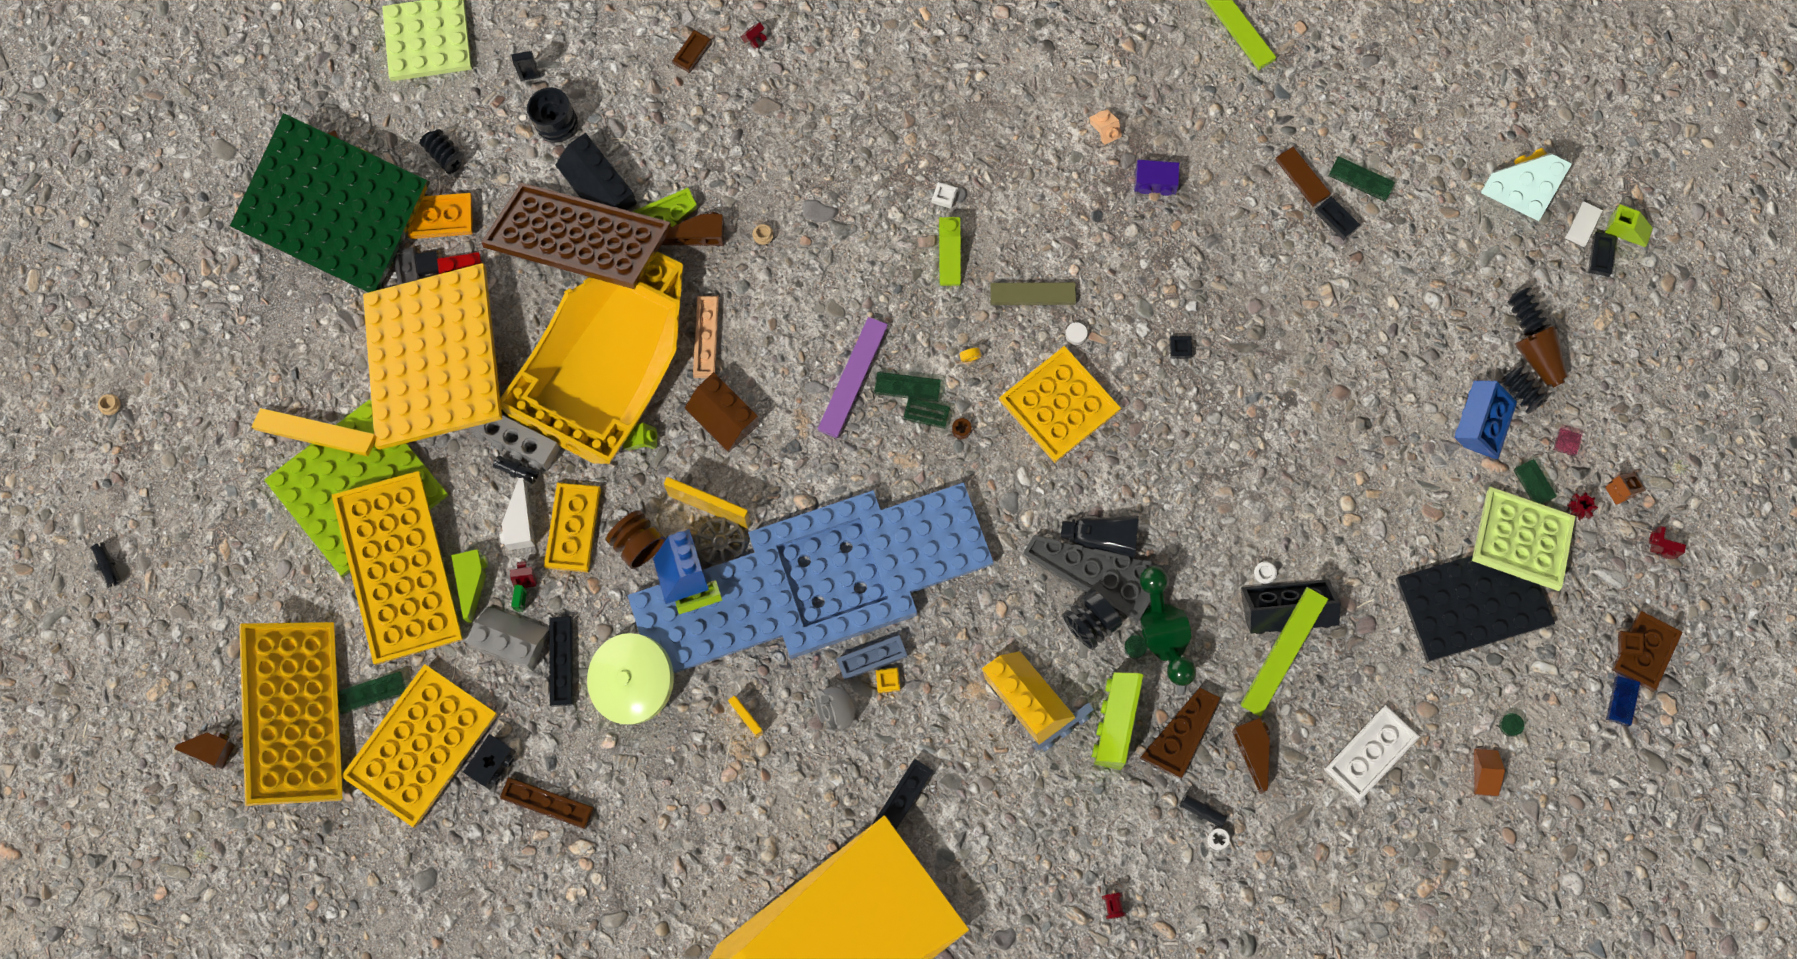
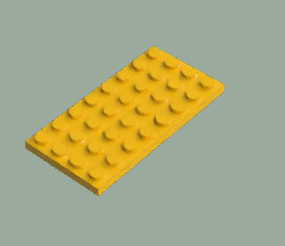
M416 471L332 494L373 664H382L463 641L420 472Z
M334 622L241 623L239 633L245 806L341 801L343 795Z

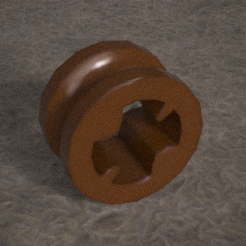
M965 418L956 419L952 425L954 437L960 440L968 438L971 433L970 421ZM963 424V427H967L965 433H960V430L956 431L958 425Z

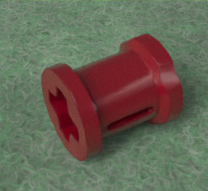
M1122 892L1102 896L1107 909L1106 920L1127 916L1126 912L1123 911Z

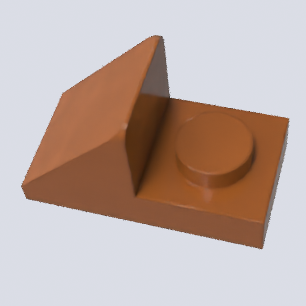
M1635 472L1619 475L1612 480V483L1605 487L1616 505L1646 491Z

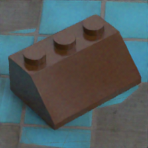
M714 372L696 388L684 407L728 453L760 425L758 415Z

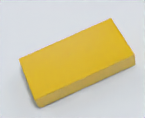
M732 696L728 700L729 704L758 739L763 735L762 728L736 696Z

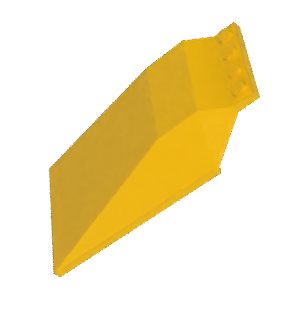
M884 815L717 944L709 959H933L970 929Z

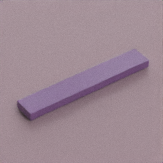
M870 317L867 318L818 426L819 432L838 439L885 335L888 324Z

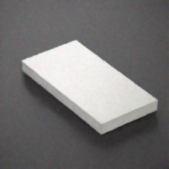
M1385 705L1330 762L1324 771L1359 802L1420 736Z

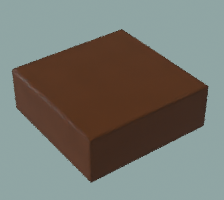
M1618 632V654L1643 656L1644 633Z

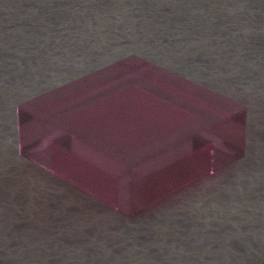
M1560 428L1557 432L1553 450L1571 456L1577 455L1582 435Z

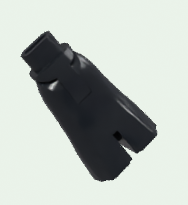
M1139 516L1088 517L1077 519L1076 522L1075 519H1072V521L1062 520L1060 538H1069L1070 542H1075L1084 547L1134 558Z

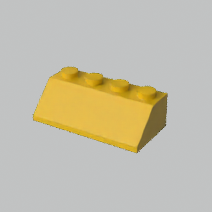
M1021 651L999 655L982 668L985 680L1039 745L1075 719L1074 714Z

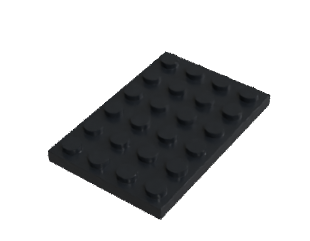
M1473 555L1395 579L1427 663L1553 626L1555 622L1540 584L1472 561Z

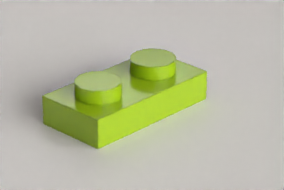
M717 581L708 582L709 590L675 601L679 615L722 601Z

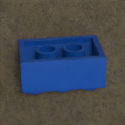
M1474 381L1454 438L1466 449L1498 459L1517 401L1497 381Z
M690 529L669 535L653 558L665 604L709 590Z

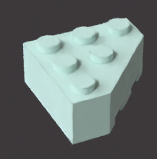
M1549 153L1491 172L1481 193L1540 221L1572 163Z

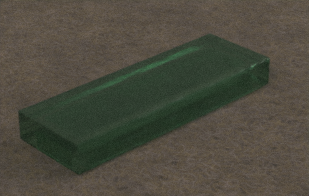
M1339 156L1328 175L1386 202L1395 184L1394 181Z
M877 372L874 394L938 402L941 379Z
M399 671L337 691L340 714L343 715L401 696L406 689L402 672Z

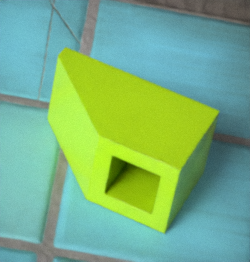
M1619 204L1609 218L1605 233L1646 247L1653 228L1640 211Z

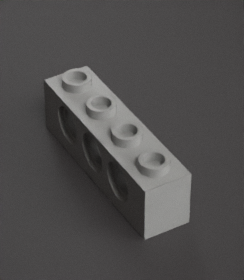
M503 415L502 420L469 428L473 433L472 436L481 442L487 440L491 442V446L499 451L505 449L510 452V456L519 461L523 458L529 461L528 464L537 470L542 468L548 471L560 451L557 442ZM500 427L497 433L490 434L493 428ZM512 437H518L515 443H509ZM531 446H537L534 452H527Z

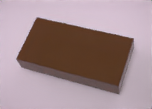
M693 30L672 59V63L690 73L712 43L711 38Z

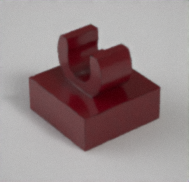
M761 22L754 24L740 36L744 43L750 41L753 48L759 47L756 43L757 37L762 42L767 40L766 36L760 33L765 29Z
M526 561L517 562V569L510 570V579L513 587L514 585H522L524 588L537 586V579L533 568L527 567Z

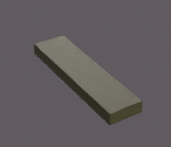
M1075 282L990 283L991 305H1075Z

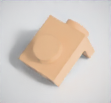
M1108 109L1089 117L1090 124L1100 133L1101 141L1104 145L1121 138L1119 120Z

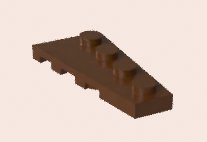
M1199 688L1139 759L1182 779L1220 697Z

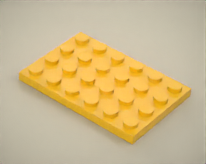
M424 664L342 774V778L411 827L416 828L498 714Z

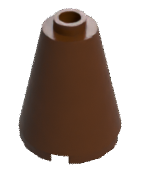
M1555 325L1514 343L1518 351L1547 386L1551 384L1554 388L1565 383L1564 378L1568 376L1558 330Z

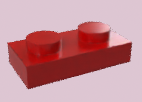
M479 252L437 259L439 274L482 264Z

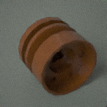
M641 510L631 512L622 518L606 537L607 543L613 546L615 552H622L620 557L630 569H636L647 563L657 554L666 540L656 527H650V520L645 518Z

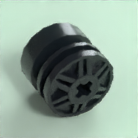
M548 87L536 91L530 97L527 104V114L542 139L547 142L558 143L569 139L575 133L578 126V117L563 91Z
M1091 589L1080 598L1082 608L1073 604L1071 611L1066 610L1062 617L1071 633L1086 647L1094 650L1098 646L1097 642L1102 643L1105 640L1102 631L1111 635L1122 626V621L1112 605L1100 593Z

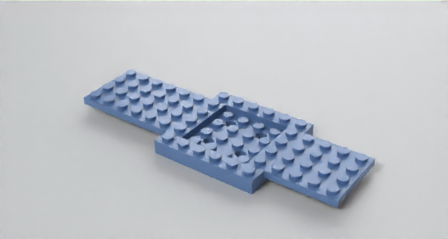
M964 482L880 510L873 490L748 532L755 553L703 570L707 583L714 580L717 581L722 601L679 615L675 601L665 604L660 584L627 596L639 634L654 639L665 649L671 660L673 673H677L780 637L784 638L790 659L913 618L917 616V610L910 593L992 566L994 562ZM843 543H850L853 549L849 553H843L840 550V546ZM808 557L811 563L807 567H801L798 564L799 559ZM858 583H863L867 586V590L862 594H858L854 590L855 585ZM817 597L825 600V604L821 608H815L812 605V601Z

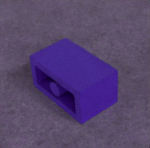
M1137 160L1134 192H1140L1141 194L1160 193L1164 196L1176 194L1179 183L1178 162Z

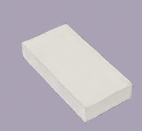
M1583 201L1565 239L1585 247L1603 210Z

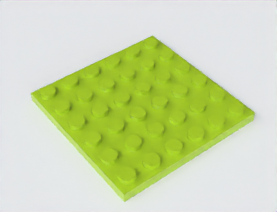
M367 400L337 423L336 426L374 434L371 400ZM311 443L264 479L342 578L350 573V568L332 494L419 471L430 510L448 496V493L406 443L378 450L374 444L369 457Z

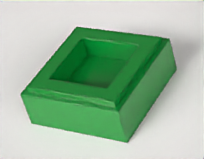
M514 585L511 607L516 612H523L525 609L527 591L522 585Z

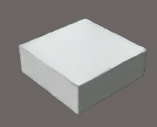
M938 182L932 197V203L951 209L958 188Z

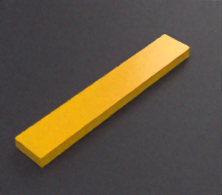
M260 408L251 426L256 431L368 457L376 438L375 434Z

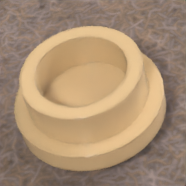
M760 224L753 230V239L760 245L770 243L774 237L773 230L768 225Z
M113 394L103 395L98 401V408L105 415H113L121 407L120 399Z

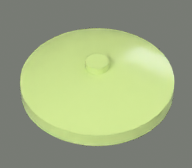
M634 633L617 635L602 644L594 654L587 674L588 692L595 708L604 717L619 724H640L655 717L667 704L674 683L672 663L665 649L654 639Z

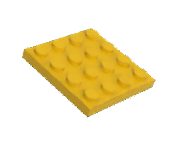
M1065 346L999 397L1002 405L1054 463L1058 462L1121 410V407Z

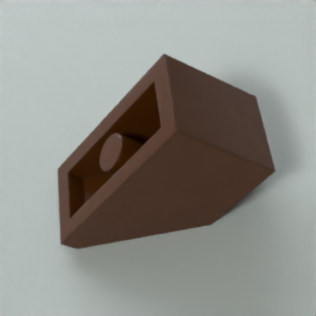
M206 732L177 744L174 749L223 769L235 744L228 741L229 736L220 732H216L215 735Z

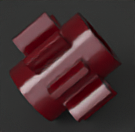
M1584 492L1581 497L1575 494L1572 496L1573 501L1567 504L1568 507H1571L1570 514L1578 517L1579 521L1584 516L1590 519L1594 516L1592 512L1598 509L1594 503L1595 497L1587 496V492Z

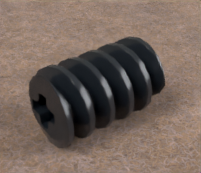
M441 129L427 132L422 136L419 144L424 147L425 151L434 158L435 162L447 174H453L460 168L464 153L459 151L458 146H455L453 141L449 140L448 136Z
M1531 287L1514 293L1508 300V305L1513 306L1512 312L1517 314L1516 320L1521 321L1519 324L1520 328H1525L1523 331L1525 336L1534 335L1550 326V324H1543L1548 319L1547 316L1539 317L1544 312L1543 309H1535L1540 303L1531 302L1536 297L1535 294L1528 295L1532 290Z
M1522 365L1512 370L1502 380L1506 379L1503 384L1505 387L1512 386L1509 390L1510 394L1518 392L1515 400L1523 399L1520 406H1529L1525 412L1530 414L1546 402L1544 397L1547 393H1538L1541 386H1532L1536 380L1535 378L1527 380L1530 372L1522 374L1521 372L1525 367Z

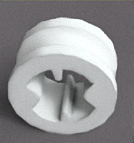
M1215 829L1210 832L1207 841L1212 849L1222 850L1228 846L1230 837L1225 830ZM1214 834H1216L1217 836L1222 835L1224 837V839L1222 840V842H1224L1223 845H1221L1220 843L1215 844L1213 842V840L1215 839V837H1213Z

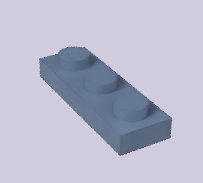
M900 635L836 658L843 679L846 681L907 658V653Z
M1088 702L1074 713V720L1040 745L1036 741L1031 745L1036 751L1043 749L1044 752L1055 745L1053 740L1059 735L1063 739L1074 731L1071 726L1077 722L1082 725L1091 718L1089 713L1094 709Z

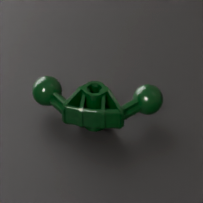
M1150 566L1144 569L1140 575V585L1150 595L1151 607L1145 610L1140 620L1142 635L1147 647L1160 660L1169 662L1167 675L1170 681L1178 686H1186L1192 683L1196 677L1195 664L1189 658L1181 657L1191 640L1189 620L1183 610L1169 604H1164L1163 591L1169 583L1168 575L1161 567Z

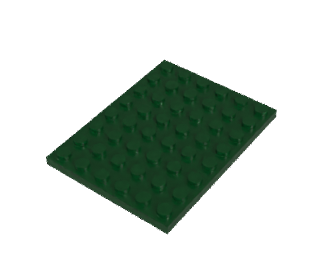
M283 113L230 227L369 293L380 290L430 181Z

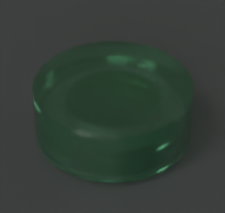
M1138 635L1130 636L1124 644L1126 655L1132 659L1141 658L1147 650L1144 639Z
M1509 713L1501 718L1499 727L1504 735L1515 737L1523 732L1524 721L1519 715Z

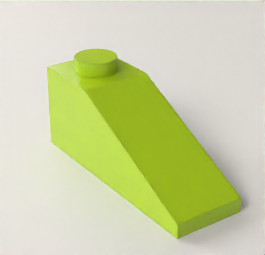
M939 217V286H960V217Z
M478 549L451 555L462 615L467 623L473 622L486 578L485 568H488L486 555H482Z

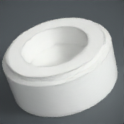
M1081 323L1070 324L1065 334L1067 341L1073 345L1082 344L1087 337L1086 327Z
M1261 562L1254 570L1255 579L1261 584L1272 583L1277 575L1275 566L1270 562Z

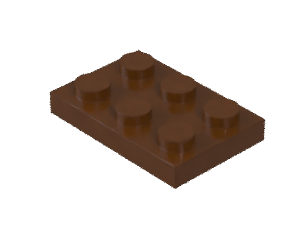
M1640 611L1637 613L1629 632L1644 633V655L1638 657L1618 654L1611 670L1654 692L1659 686L1683 632Z

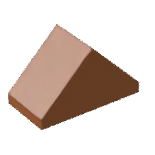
M1474 749V795L1499 796L1505 768L1498 750Z

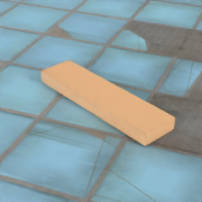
M697 296L694 378H708L713 372H716L718 296Z

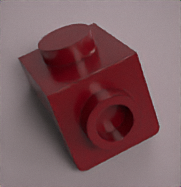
M1660 526L1652 531L1649 537V544H1651L1650 552L1661 554L1666 559H1676L1685 553V544L1664 539L1666 527Z

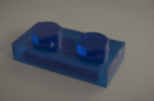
M1621 676L1615 677L1606 717L1607 721L1627 727L1632 725L1640 682Z

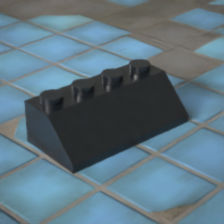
M586 133L568 144L555 166L580 198L623 210H628L637 204L632 190Z
M1330 580L1241 587L1245 622L1250 634L1282 632L1307 587L1328 598L1312 628L1339 626L1341 602Z

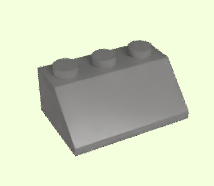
M488 606L474 622L465 643L472 649L533 671L548 637L549 629Z

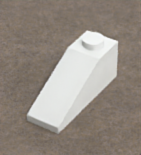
M518 478L502 522L503 531L499 532L501 544H504L508 550L535 546L528 487L523 478Z

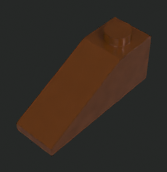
M717 212L700 214L673 226L662 245L724 246L723 214Z
M1261 718L1235 727L1232 730V734L1256 788L1261 795L1268 790L1270 745L1268 735H1270V730L1265 722L1262 723Z

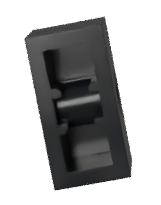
M489 734L463 773L490 790L492 786L496 787L502 778L501 773L505 767H510L514 762L516 751ZM489 760L495 762L493 767L488 764Z

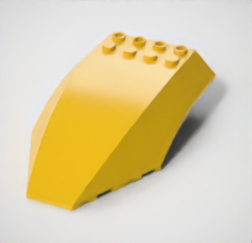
M657 251L635 290L589 277L581 285L572 290L569 288L564 291L565 294L544 334L500 398L501 409L515 422L557 442L560 447L591 463L610 464L650 403L676 352L683 264Z

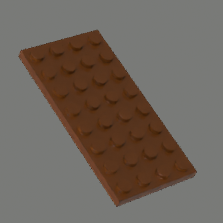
M521 182L481 243L483 248L635 290L672 227L671 223L665 220Z

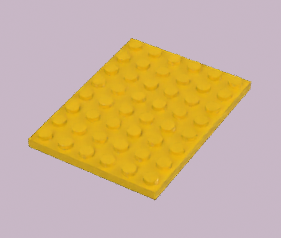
M483 263L363 294L373 427L376 436L375 447L378 450L502 420L487 271Z

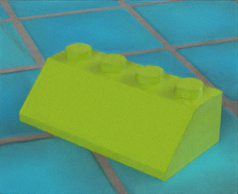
M1114 673L1111 679L1107 678L1105 691L1109 692L1108 698L1103 700L1100 713L1104 714L1103 722H1098L1096 735L1100 736L1099 742L1094 744L1091 757L1095 758V765L1121 770L1126 764L1143 674Z

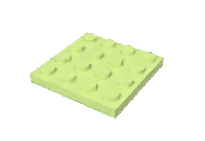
M421 0L382 6L388 73L391 81L472 70L465 0Z
M1489 487L1485 497L1472 561L1560 591L1563 586L1575 516Z

